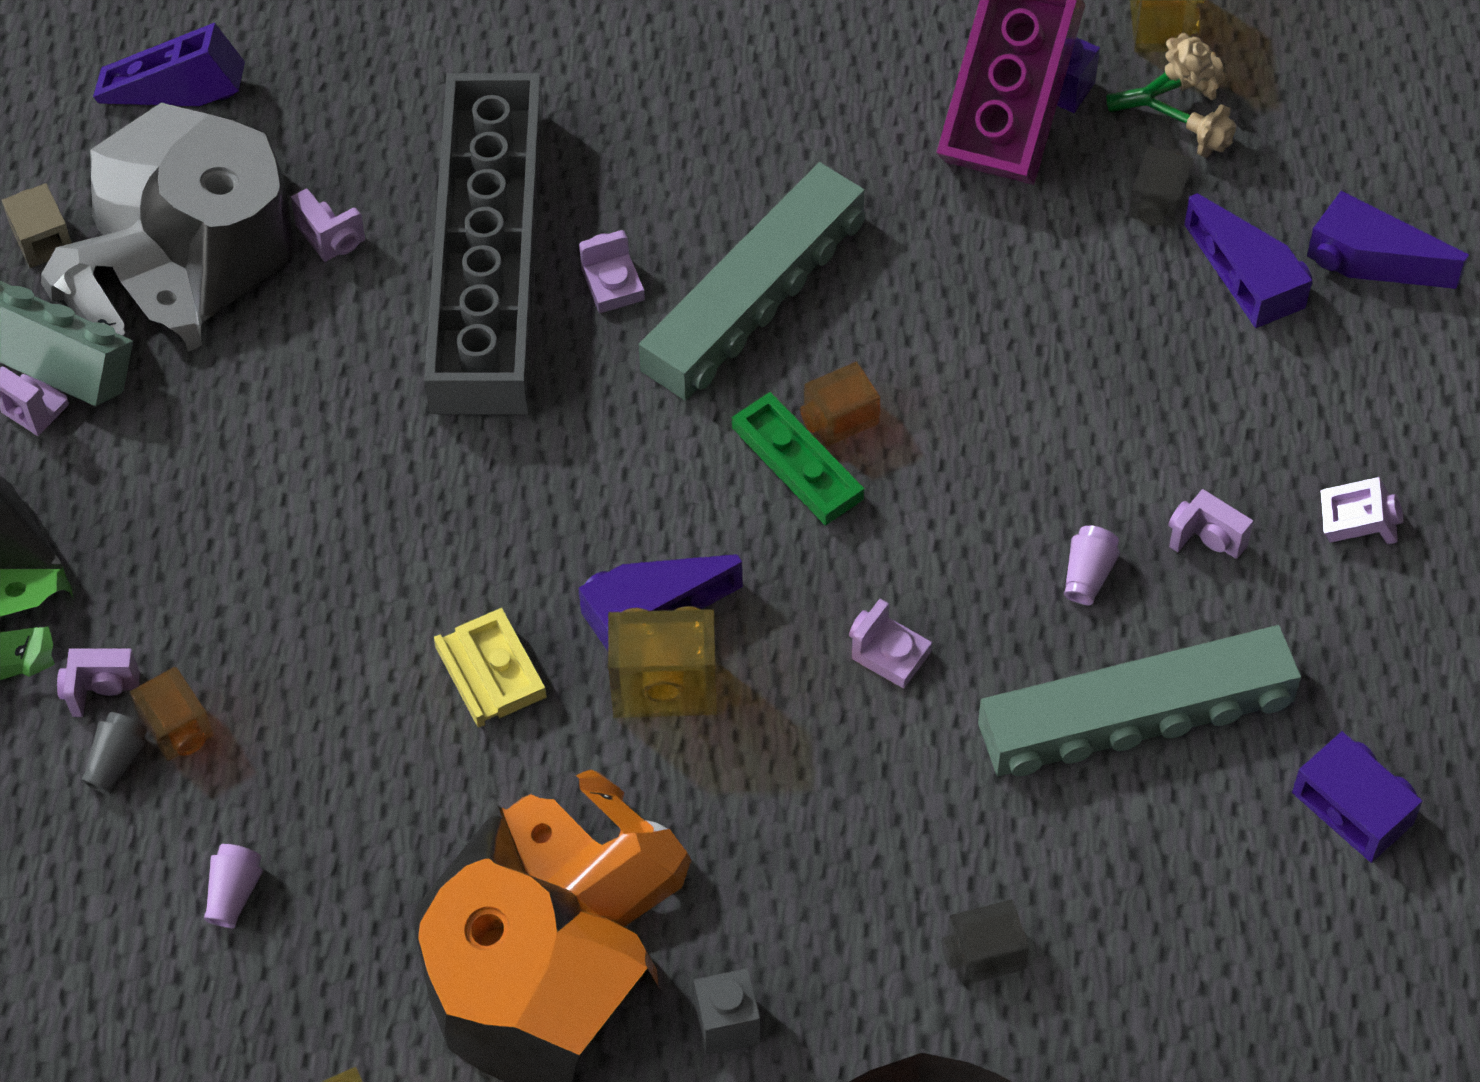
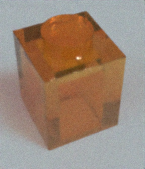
M856 361L805 383L804 405L800 407V412L807 429L811 433L818 432L828 447L878 425L880 396Z
M176 666L130 691L139 718L167 761L179 755L186 756L196 752L204 745L207 739L214 736L205 709Z

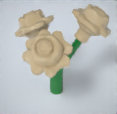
M1181 33L1178 38H1170L1166 41L1169 49L1166 53V58L1170 63L1165 66L1163 74L1146 87L1110 93L1106 96L1107 107L1110 112L1148 106L1185 123L1186 129L1197 134V141L1199 143L1197 154L1205 158L1209 157L1213 150L1223 153L1225 148L1229 147L1233 142L1236 124L1229 118L1231 110L1229 107L1220 104L1215 112H1211L1207 116L1196 112L1190 115L1155 99L1156 96L1176 88H1180L1183 91L1193 86L1210 100L1216 99V89L1225 81L1224 67L1220 58L1216 57V53L1211 52L1209 46L1201 42L1198 37L1190 38L1186 33Z

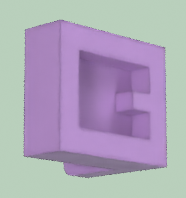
M307 188L291 196L295 224L324 262L337 255L350 253L359 243L365 241L362 215L356 208H352L335 217L329 205L324 201L319 203Z
M624 230L610 234H599L579 244L581 269L599 313L645 300L643 286L629 255L628 238Z
M2 366L0 368L1 413L39 436L69 405L67 396L44 382L25 374L19 377Z
M1380 477L1321 490L1324 534L1330 543L1380 532L1387 545L1398 542L1396 525L1403 523L1401 503L1397 494H1389Z
M1202 489L1191 503L1183 501L1173 513L1169 521V527L1172 528L1169 547L1179 552L1192 535L1196 533L1210 549L1216 552L1224 551L1237 559L1248 546L1253 520Z
M882 599L877 601L870 612L863 610L855 619L849 632V637L852 638V659L903 689L932 651L931 641L889 618V603Z
M69 649L67 667L60 668L58 672L57 692L59 699H65L72 717H83L86 690H93L98 694L107 696L120 694L122 690H138L140 671L132 649Z

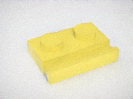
M502 608L456 627L454 633L442 637L441 634L434 637L435 647L478 728L485 725V721L497 715L499 718L546 698L545 686Z

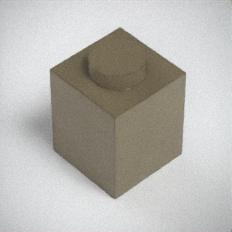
M46 183L32 189L23 190L16 195L1 200L11 230L29 268L48 262L56 247L72 243L66 223Z

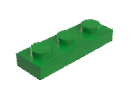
M771 392L732 417V429L825 526L864 500L865 488Z

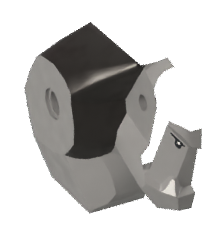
M165 103L158 104L90 150L92 216L97 229L103 236L56 247L41 274V284L52 302L64 300L69 308L75 312V315L93 323L107 324L115 329V333L123 336L125 334L123 321L92 275L95 265L113 267L120 282L149 320L162 323L179 334L186 343L188 352L202 345L201 323L291 262L293 239L289 202L277 157L266 134L233 120Z

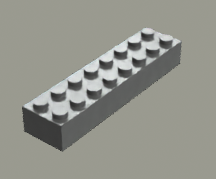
M447 73L424 377L430 414H528L544 111L540 73Z

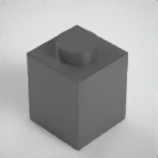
M748 968L693 979L695 1008L706 1055L761 1044L760 1016Z

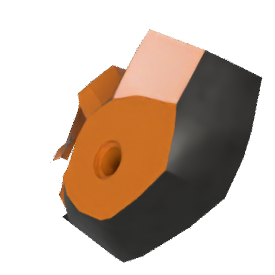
M587 770L576 775L579 778L580 790L621 829L619 837L601 845L593 840L554 799L538 798L532 794L527 795L507 810L497 806L486 822L418 903L415 910V935L428 996L448 1049L480 1071L504 1082H572L579 1055L647 968L658 985L657 969L638 935L625 928V926L682 888L691 858L670 829L656 822L643 820L623 802L624 792L601 773L594 770Z

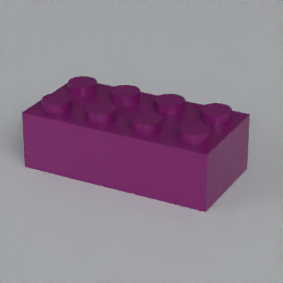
M1083 0L979 1L936 152L944 162L1032 185L1035 184L1086 4Z

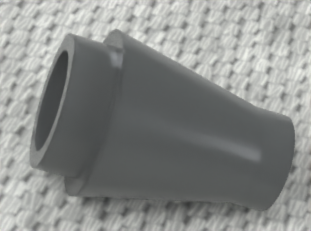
M110 712L105 721L98 722L86 771L81 782L91 789L109 795L114 784L145 748L146 743L143 739L147 729L127 716Z

